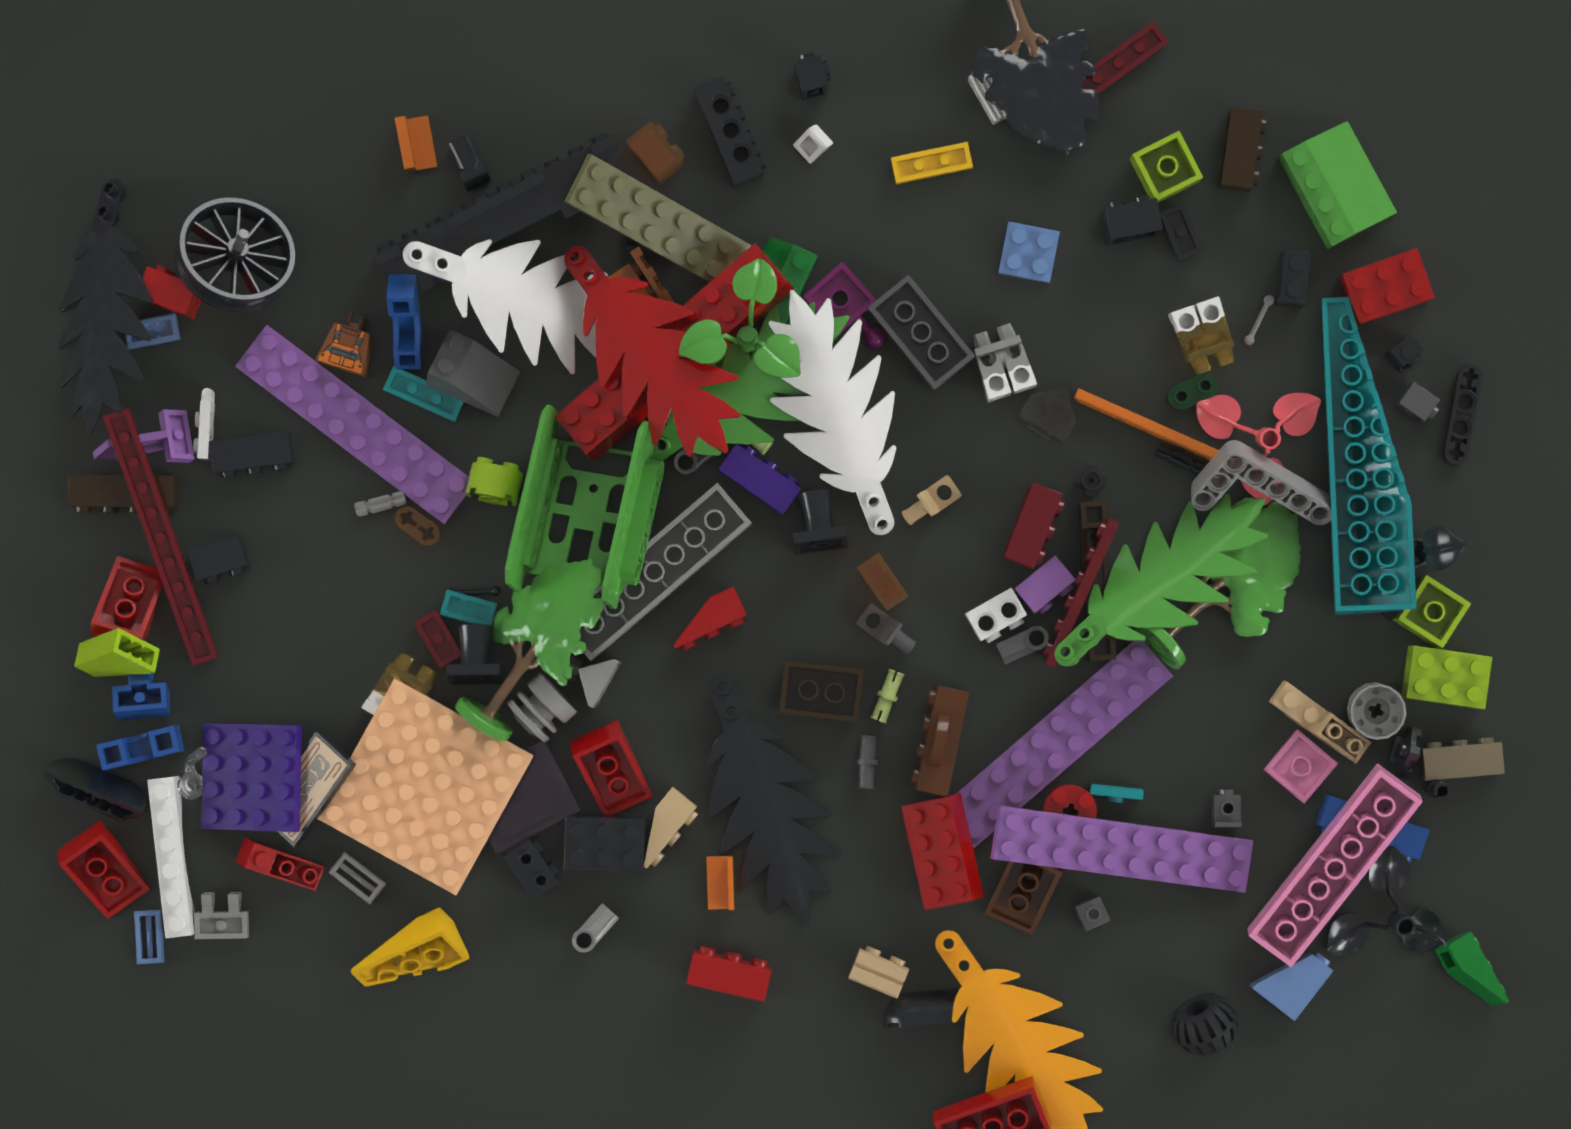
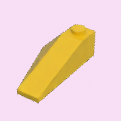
M439 907L417 917L354 966L351 969V974L367 987L395 981L399 975L413 973V976L422 975V970L436 967L438 971L446 970L468 960L469 954L454 921Z

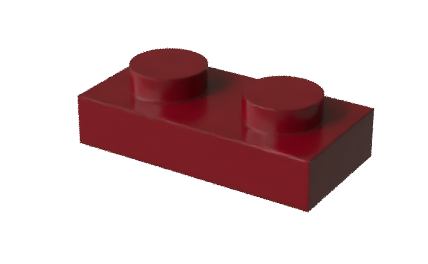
M434 610L414 622L415 627L439 668H443L446 664L461 657L460 648L438 610Z

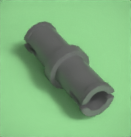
M862 735L860 736V759H857V765H859L858 789H875V766H878V760H875L877 736Z

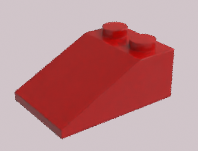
M120 556L116 557L91 621V637L94 638L119 628L146 641L164 587L157 568Z
M618 720L570 741L572 756L603 815L612 816L653 797Z
M101 820L58 850V864L107 919L150 890V886L124 848Z

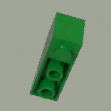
M1471 931L1454 936L1434 950L1447 974L1489 1005L1497 1006L1510 1002L1505 994L1504 987L1499 983L1493 972L1491 963L1484 956L1478 940Z

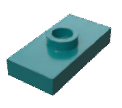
M447 589L440 615L471 624L492 626L498 603Z
M1092 783L1088 786L1090 794L1107 796V801L1123 803V798L1143 800L1144 791L1139 788Z

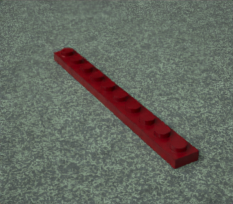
M130 407L122 409V413L113 412L104 415V422L192 666L215 659L219 656Z

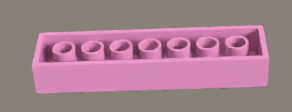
M1377 763L1247 928L1249 937L1292 968L1421 805L1423 800L1420 794Z

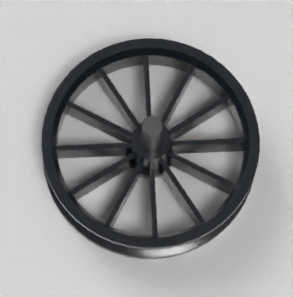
M219 198L200 205L187 217L175 246V264L185 286L201 301L224 311L249 312L269 305L283 292L295 264V247L287 227L269 209L246 199ZM219 216H235L233 239H231ZM240 217L257 224L250 233L245 229L239 230ZM210 218L221 238L199 223ZM261 227L273 237L248 246V242ZM192 231L211 245L187 242V237ZM279 246L282 257L256 252ZM187 252L213 257L191 264ZM259 264L283 268L281 277H276ZM222 266L209 283L197 274L198 271L210 267ZM225 271L231 272L230 293L213 287ZM237 272H240L251 293L250 295L235 294ZM250 272L271 285V287L260 292Z

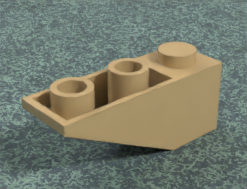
M675 787L669 790L655 808L644 862L646 869L650 864L655 867L664 857V854L661 853L662 849L667 844L672 847L681 836L677 832L683 824L689 826L698 815L694 811L697 805Z

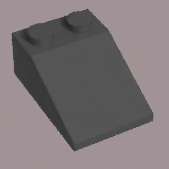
M449 330L428 371L426 385L499 417L520 375V371L475 340Z

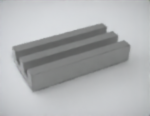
M344 851L328 872L368 904H372L387 884L346 851ZM346 859L348 862L354 865L357 869H359L370 879L376 882L378 886L375 888L372 884H370L359 874H357L346 864H344V860ZM340 867L370 890L372 894L368 896L337 872L338 868Z

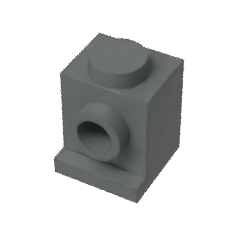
M1219 789V795H1212V826L1242 827L1241 795L1234 794V789ZM1227 803L1232 806L1230 813L1223 811V806Z

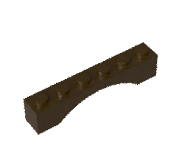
M1107 501L1078 503L1081 567L1083 571H1085L1088 564L1085 557L1090 546L1095 547L1099 540V537L1095 536L1101 522L1106 523L1108 520ZM1108 550L1085 599V619L1090 615L1088 613V603L1095 584L1099 585L1103 598L1109 578ZM1089 630L1085 632L1086 638L1089 636ZM1106 634L1099 640L1096 646L1087 652V661L1115 660V638Z

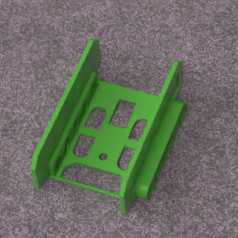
M546 405L541 412L505 566V583L513 591L520 592L523 579L527 573L540 575L545 568L568 562L575 529L591 531L594 534L588 560L592 558V565L601 570V583L599 586H602V601L610 609H617L619 596L625 588V584L637 586L640 580L663 479L664 461L653 459L654 445H652L649 422L643 421L637 431L633 452L612 448L607 451L608 453L631 456L627 475L621 478L572 469L566 460L569 446L580 447L576 442L558 439L560 422L555 417L558 412L552 405ZM568 476H572L577 480L573 506L556 503L561 481ZM593 484L598 486V490L595 493L589 490ZM617 485L625 486L619 514L606 512L611 490ZM553 514L570 517L566 536L560 543H552L549 539ZM603 523L616 525L610 552H603L599 548Z

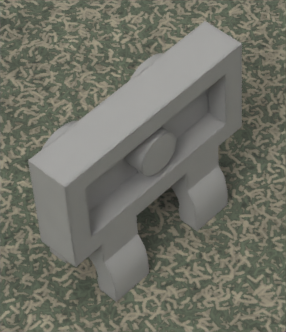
M231 891L228 894V911H214L215 892H204V894H201L202 911L194 913L195 939L249 938V911H241V891Z

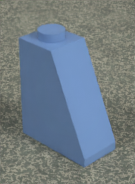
M1308 952L1299 957L1292 968L1285 964L1253 981L1249 987L1295 1021L1333 970L1328 967L1330 961L1320 953L1314 956Z

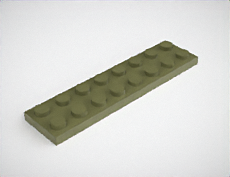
M592 154L587 155L564 201L708 283L752 246Z

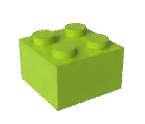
M1180 131L1132 154L1129 159L1147 195H1149L1150 199L1157 198L1158 203L1199 183L1203 178Z
M1423 575L1415 584L1417 609L1404 610L1393 621L1439 649L1445 646L1471 603L1428 575Z

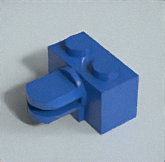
M154 673L128 675V685L112 687L113 713L117 720L171 716L170 690L166 682L154 683Z

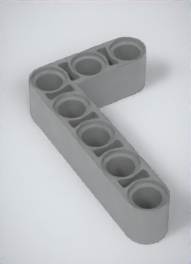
M1237 440L1225 443L1191 484V502L1193 507L1200 511L1211 509L1238 478L1314 524L1324 525L1331 521L1329 494Z

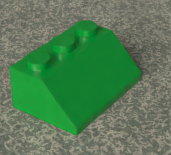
M769 237L763 252L800 296L818 255L794 244ZM790 294L778 304L780 323L787 324L790 319ZM766 314L765 316H763V317L761 318V320L764 321L765 318H766V316H767V314Z

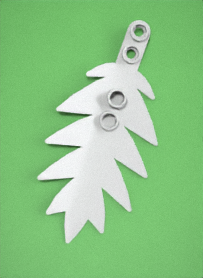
M491 239L473 245L462 256L418 241L406 245L403 250V260L409 267L452 282V295L463 318L467 317L469 297L471 306L483 329L500 353L504 352L508 316L510 313L514 329L532 365L536 366L538 364L542 325L555 352L570 374L575 373V335L585 348L596 357V320L589 335H583V309L588 295L577 280L555 288L567 269L564 263L565 255L535 266L522 274L540 245V240L517 243L489 253L484 257L482 255L491 245ZM413 250L421 252L419 260L412 257ZM439 259H444L447 262L445 269L438 267L437 261ZM590 275L587 280L592 279L593 275Z
M790 290V325L769 321L768 324L775 334L790 336L799 348L800 376L782 379L811 396L771 397L770 402L800 421L823 430L818 432L784 433V438L807 456L830 470L839 473H821L819 476L822 480L843 491L856 492L870 530L874 534L885 535L892 530L894 518L880 482L884 480L890 470L896 446L892 445L882 456L881 453L892 419L894 391L887 394L863 415L878 376L881 356L877 355L849 379L859 345L862 321L858 319L832 349L834 317L830 298L825 300L815 315L808 304L794 290ZM871 498H878L875 503L869 504ZM880 520L886 521L883 526H877Z

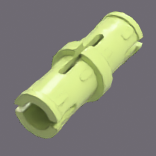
M888 669L883 688L877 693L879 698L870 717L878 720L882 710L879 721L885 724L887 723L893 702H896L898 699L896 694L905 675L897 672L896 678L892 682L896 673L892 669Z

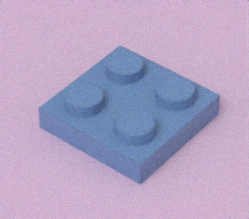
M1008 221L998 274L1049 284L1060 231Z

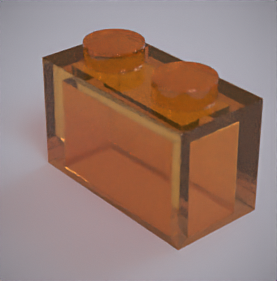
M650 121L627 139L626 142L661 185L684 166L682 158L685 155L676 144L671 146L665 139L668 137V134L660 124L655 126Z
M879 553L856 568L886 612L908 597V594Z

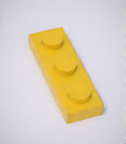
M968 142L891 157L890 159L896 185L973 169Z

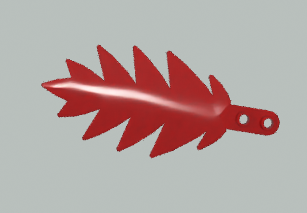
M575 246L569 249L565 254L564 263L588 295L582 318L584 336L589 335L596 320V363L602 388L606 386L624 356L622 367L623 416L625 418L629 416L648 384V422L652 445L656 446L672 410L678 437L687 456H692L697 437L725 454L728 453L725 434L719 419L740 418L741 415L722 399L699 388L737 381L739 377L718 367L681 359L683 356H680L679 348L686 332L659 328L694 316L695 312L671 301L640 293H632L631 291L649 287V284L633 278L618 277L608 279L584 247ZM580 255L577 261H573L576 256ZM591 274H593L592 279L587 280V278H588Z

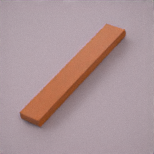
M1078 388L1073 397L1074 401L1209 461L1219 451Z

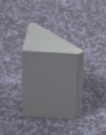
M612 659L578 669L588 706L596 708L621 664L619 660Z

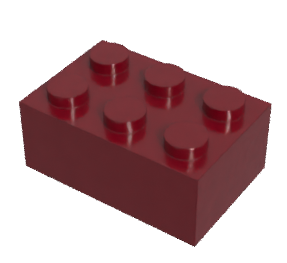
M1032 483L1029 486L1001 557L1002 560L1028 570L1041 565L1046 552L1042 550L1044 541H1050L1055 526L1051 525L1054 517L1060 516L1065 503L1061 500L1063 494L1036 483Z

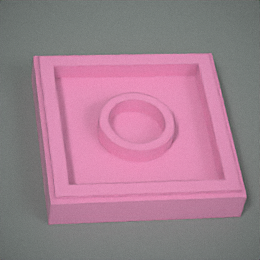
M1296 729L1263 770L1305 804L1338 763Z

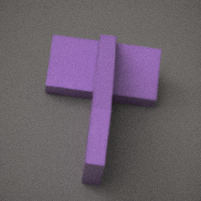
M163 409L158 413L161 431L139 434L145 452L151 453L164 450L166 462L191 463L195 457L187 411ZM111 439L106 440L93 451L94 459L118 460Z

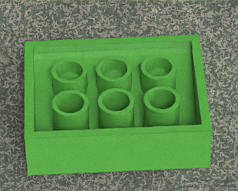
M1348 121L1304 141L1278 157L1327 250L1397 213Z

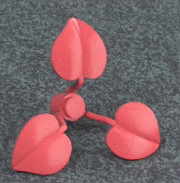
M1290 393L1282 396L1273 407L1274 416L1280 420L1276 423L1275 429L1264 427L1257 431L1236 423L1241 416V409L1238 402L1227 395H1215L1199 401L1196 405V414L1201 427L1211 437L1227 439L1231 436L1233 427L1255 435L1258 446L1264 448L1262 455L1267 456L1270 453V449L1276 448L1281 442V425L1283 430L1292 436H1301L1311 430L1316 421L1321 399L1307 393ZM1269 458L1277 464L1283 466L1278 459ZM1241 481L1244 489L1255 499L1264 498L1266 500L1264 505L1273 500Z

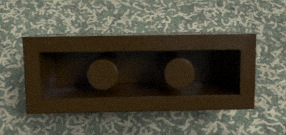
M1231 107L1228 111L1218 188L1250 192L1253 186H1257L1259 170H1255L1256 160H1261L1263 145L1259 144L1260 134L1264 135L1266 128V119L1262 118L1263 111Z

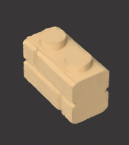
M868 945L865 950L859 948L848 979L897 999L909 972V968L904 966L906 961L892 955L890 960L881 957L880 950Z

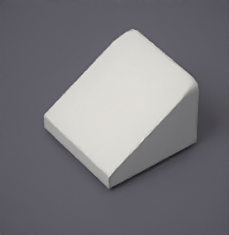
M815 124L808 128L793 146L811 164L833 142Z

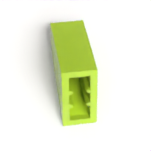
M117 628L79 643L74 667L94 677L152 674L156 670L160 649Z

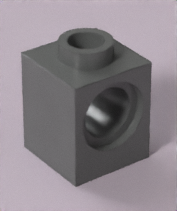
M1412 382L1408 385L1395 406L1419 423H1423L1427 419L1431 421L1439 410L1436 405L1440 399L1417 383Z
M1099 895L1073 905L1085 931L1111 921Z

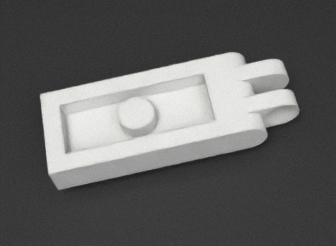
M210 388L202 390L200 412L195 414V427H199L198 438L194 439L193 450L194 454H197V458L201 460H211L209 442L213 441L215 393Z

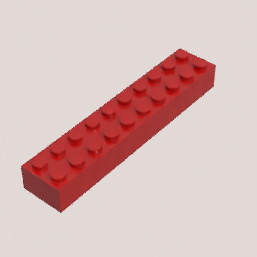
M755 243L683 305V307L693 310L695 312L694 316L659 328L687 332L692 325L699 321L713 320L719 323L721 334L727 333L737 337L739 329L748 325L750 300L744 301L736 296L733 290V278L740 268L756 259H763L773 269L777 280V291L771 302L767 304L755 301L753 325L790 294V290L795 289ZM724 339L728 348L733 342ZM624 357L604 388L600 386V381L597 379L555 416L582 451L594 461L598 460L648 416V384L627 418L623 416L622 367ZM682 357V358H681V359L691 360V359H689V358H687V357Z

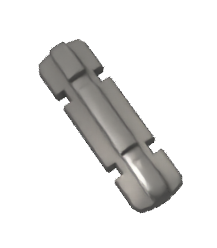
M402 491L392 493V496L387 494L368 499V502H356L354 504L357 516L361 517L368 515V512L376 513L392 509L393 506L400 507L406 505V497Z

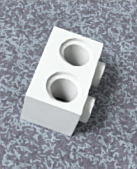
M1011 587L964 615L979 641L986 639L987 643L1002 636L999 631L1008 626L1012 630L1023 624L1022 618L1027 614ZM1011 603L1014 605L1016 612L1012 618L1003 616L1001 612L1003 604ZM982 616H988L992 619L993 626L989 631L981 630L978 625V621Z

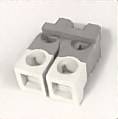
M1010 323L996 329L1000 339L998 342L991 344L987 331L973 336L975 347L973 354L975 355L988 403L1008 397L1011 393L1014 395L1037 386L1020 335L1016 336ZM1004 369H1006V372H1007V375H1008V378H1009V381H1010V386H1009V383H1008V380H1007V377H1006V374H1005Z

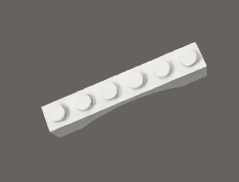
M179 776L150 779L147 782L165 938L194 935L195 910L184 855Z

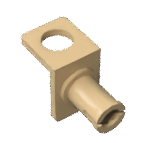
M946 475L926 490L917 494L919 501L903 510L902 515L907 523L912 525L928 513L931 517L959 499L962 494L950 476ZM941 485H947L951 488L952 495L947 500L941 499L937 494V490Z

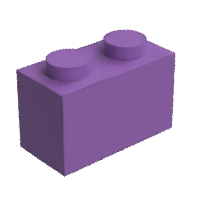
M1055 555L1013 590L1032 614L1037 611L1042 614L1053 605L1050 600L1058 594L1062 598L1074 588L1071 583L1075 579Z

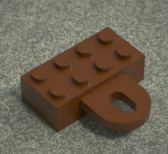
M936 686L935 690L929 691L927 705L931 706L930 715L924 716L921 730L926 732L924 742L919 741L916 757L920 758L919 768H913L911 783L915 784V790L948 797L969 692L943 686Z

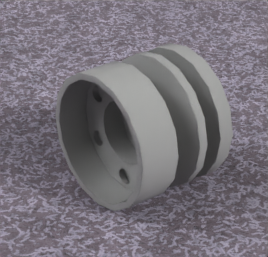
M539 672L527 683L533 695L529 698L519 691L517 696L524 704L520 706L514 699H511L507 704L511 708L516 720L531 735L538 737L545 743L550 738L543 730L545 726L553 733L558 731L551 721L554 717L566 723L578 711Z
M1376 682L1363 684L1355 689L1349 697L1346 707L1347 718L1352 727L1363 736L1375 740L1387 739L1396 734L1404 725L1407 714L1405 702L1401 695L1392 687ZM1378 703V709L1381 710V713L1371 717L1372 712L1368 709L1370 705L1375 706Z

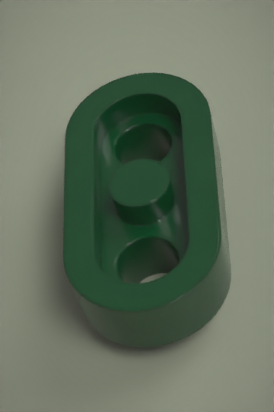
M1209 373L1198 374L1174 385L1167 394L1168 404L1175 410H1186L1196 405L1199 401L1213 397L1218 390V382ZM1202 381L1209 383V390L1201 389L1200 384ZM1178 392H1183L1186 395L1185 401L1181 402L1177 399Z

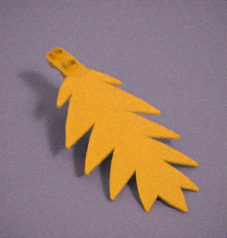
M950 930L941 932L935 941L936 949L962 986L955 997L952 1022H957L968 1007L965 1017L963 1041L964 1072L968 1073L994 1044L989 1060L986 1092L1005 1086L1014 1075V1082L1033 1076L1051 1121L1052 1129H1088L1083 1114L1102 1112L1103 1108L1089 1095L1065 1083V1081L1100 1074L1102 1069L1085 1061L1047 1052L1082 1038L1084 1034L1066 1027L1027 1021L1062 1007V1002L1038 992L1013 985L1000 984L1020 977V974L1005 969H988L983 971L956 932ZM945 939L953 940L954 946L951 949L944 947L943 942ZM963 960L969 963V969L966 971L959 969V963Z

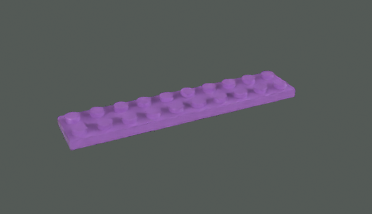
M268 325L265 326L236 364V368L398 490L402 491L407 497L443 524L448 522L467 497L465 493L469 477Z
M1132 641L1116 655L1115 660L1107 662L957 792L961 793L973 848L995 831L998 805L1016 808L1023 807L1173 677L1144 641Z
M998 805L990 858L1246 893L1253 840Z

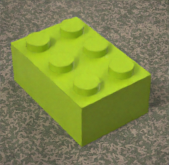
M1414 645L1408 646L1401 697L1439 704L1485 709L1492 657Z

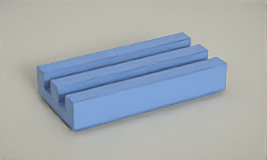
M162 909L134 911L137 964L164 963ZM141 916H146L148 958H143ZM152 916H155L157 958H154Z

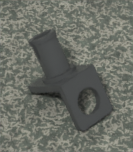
M872 603L868 604L856 621V625L886 646L892 643L905 654L911 652L916 644L914 639H911L900 630L902 627L900 622L888 616ZM872 613H876L880 617L879 625L874 628H870L866 624L867 616Z

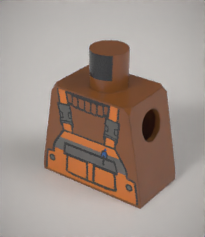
M351 312L347 326L334 323L316 357V361L366 378L373 337L370 333L362 331L366 316Z

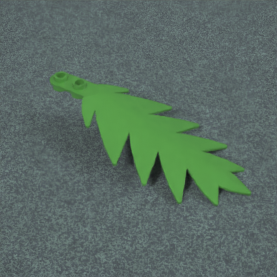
M811 302L808 306L815 314V303ZM778 304L768 312L758 336L759 342L763 341L766 343L770 336L775 335L768 322L780 323ZM848 315L834 318L833 342L850 319ZM733 343L726 350L722 369L737 375L739 379L737 381L700 387L699 389L722 399L740 413V418L719 419L725 434L726 443H771L774 441V438L744 415L772 420L800 421L772 404L770 398L779 397L775 393L791 395L809 394L795 388L780 377L762 372L754 360V355L759 349L753 351L751 359L749 352L742 351L738 344ZM672 410L666 422L668 425L664 427L658 444L654 446L653 459L663 461L683 447L678 437ZM697 437L693 453L715 456L722 454L720 450ZM660 440H664L666 442L665 449L661 448L659 444Z
M1226 494L1210 512L1201 529L1199 528L1195 508L1192 502L1189 501L1180 517L1171 548H1169L1157 522L1153 523L1141 558L1140 572L1127 544L1123 545L1113 564L1103 598L1099 585L1095 584L1088 603V613L1090 615L1057 646L1055 650L1056 661L1066 667L1077 664L1080 658L1092 647L1096 646L1099 640L1106 634L1116 639L1127 641L1146 640L1144 635L1129 627L1178 628L1198 625L1197 620L1165 599L1195 603H1227L1229 601L1227 597L1195 576L1238 577L1258 573L1255 568L1221 552L1250 547L1269 538L1266 533L1249 528L1257 518L1266 500L1264 498L1257 499L1232 509L1231 496ZM1089 630V636L1083 638L1084 633ZM1070 649V654L1064 657L1065 651Z

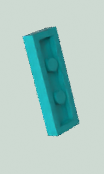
M393 366L383 388L384 391L456 423L465 402L426 385L427 380L402 369H395V366Z

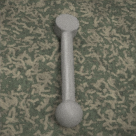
M1267 295L1263 299L1264 305L1250 334L1244 338L1245 344L1252 345L1254 343V335L1268 307L1274 303L1273 296Z

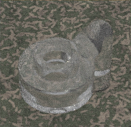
M204 747L197 748L185 757V774L177 782L179 793L188 800H194L204 793L202 776L195 772V763L207 754Z

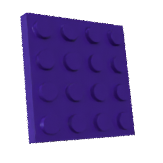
M204 723L201 829L300 832L302 725Z

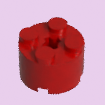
M1072 784L1055 787L1045 796L1042 803L1041 811L1065 814L1063 813V808H1068L1069 804H1072V808L1076 812L1071 815L1096 818L1097 807L1093 796L1082 787Z

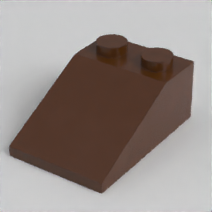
M1008 861L984 914L1033 936L1064 869Z

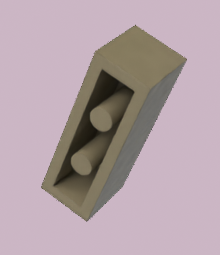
M1494 737L1477 738V744H1468L1467 739L1451 741L1452 746L1442 747L1441 742L1425 743V748H1421L1419 756L1421 780L1505 774L1502 742H1494Z

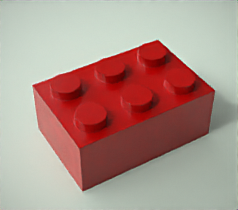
M1417 248L1352 270L1338 277L1344 297H1349L1357 326L1435 298Z
M700 946V950L694 949L686 984L762 1002L765 1001L772 966L767 965L768 961L753 957L751 962L742 960V955L733 952H726L725 956L715 954L716 949L707 946Z

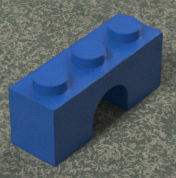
M179 725L96 745L102 771L185 751Z

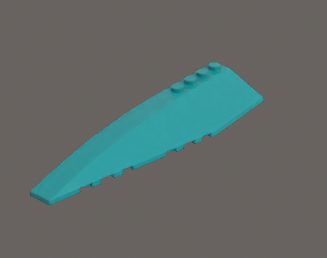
M1349 297L1322 298L1334 615L1417 609L1412 503L1410 496L1407 492L1395 447L1391 440L1390 431L1378 392L1376 391L1364 346L1361 342Z

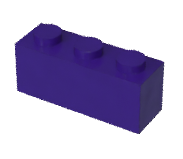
M736 444L718 471L784 516L801 491V488L798 487L800 482L788 473L785 477L776 471L778 466L766 458L763 462L754 456L756 451L748 445L743 444L739 446Z

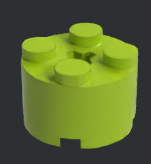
M477 457V462H473L471 465L465 495L472 498V493L479 495V501L507 506L508 501H511L513 506H517L524 475L518 469L519 465L503 462L502 466L492 464L493 460L489 458Z

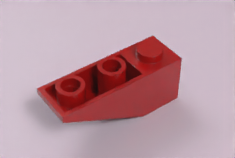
M734 586L707 600L673 645L675 649L681 647L682 651H685L697 645L695 640L705 636V639L708 640L721 634L719 629L726 625L732 629L744 623L743 617L747 616Z
M244 837L235 860L244 868L316 891L325 868L321 864L248 837Z

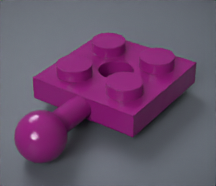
M843 262L803 296L808 304L811 302L815 303L816 313L825 300L830 298L834 318L845 315L850 317L842 332L860 319L862 321L861 331L865 334L864 340L866 345L877 349L884 344V332L879 328H872L862 316L876 299ZM843 292L847 295L848 301L844 306H837L833 303L832 297L835 293Z

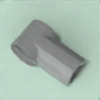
M602 903L579 930L574 933L572 937L574 948L584 953L591 951L619 918ZM581 933H587L591 936L592 943L588 948H581L577 944V937Z

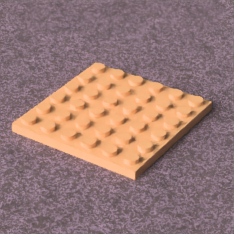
M394 679L350 757L356 763V766L326 809L318 817V820L457 895L534 755L507 740L499 741L486 735L468 723L457 712Z

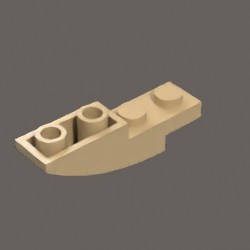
M1283 680L1269 700V703L1286 714L1288 718L1355 764H1357L1371 744L1368 739L1334 714L1326 711L1287 681Z

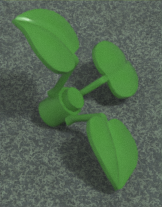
M756 259L740 268L736 272L732 283L733 290L738 298L744 301L750 300L748 325L740 328L737 337H733L727 333L721 334V327L716 321H699L692 325L683 336L679 354L698 363L713 364L721 360L725 355L727 345L724 339H728L733 344H738L739 348L744 352H752L755 349H759L754 355V360L762 372L780 378L798 377L801 374L800 353L796 342L785 334L772 335L766 343L763 341L759 342L758 332L753 328L755 301L767 304L771 302L777 291V280L773 269L763 259Z

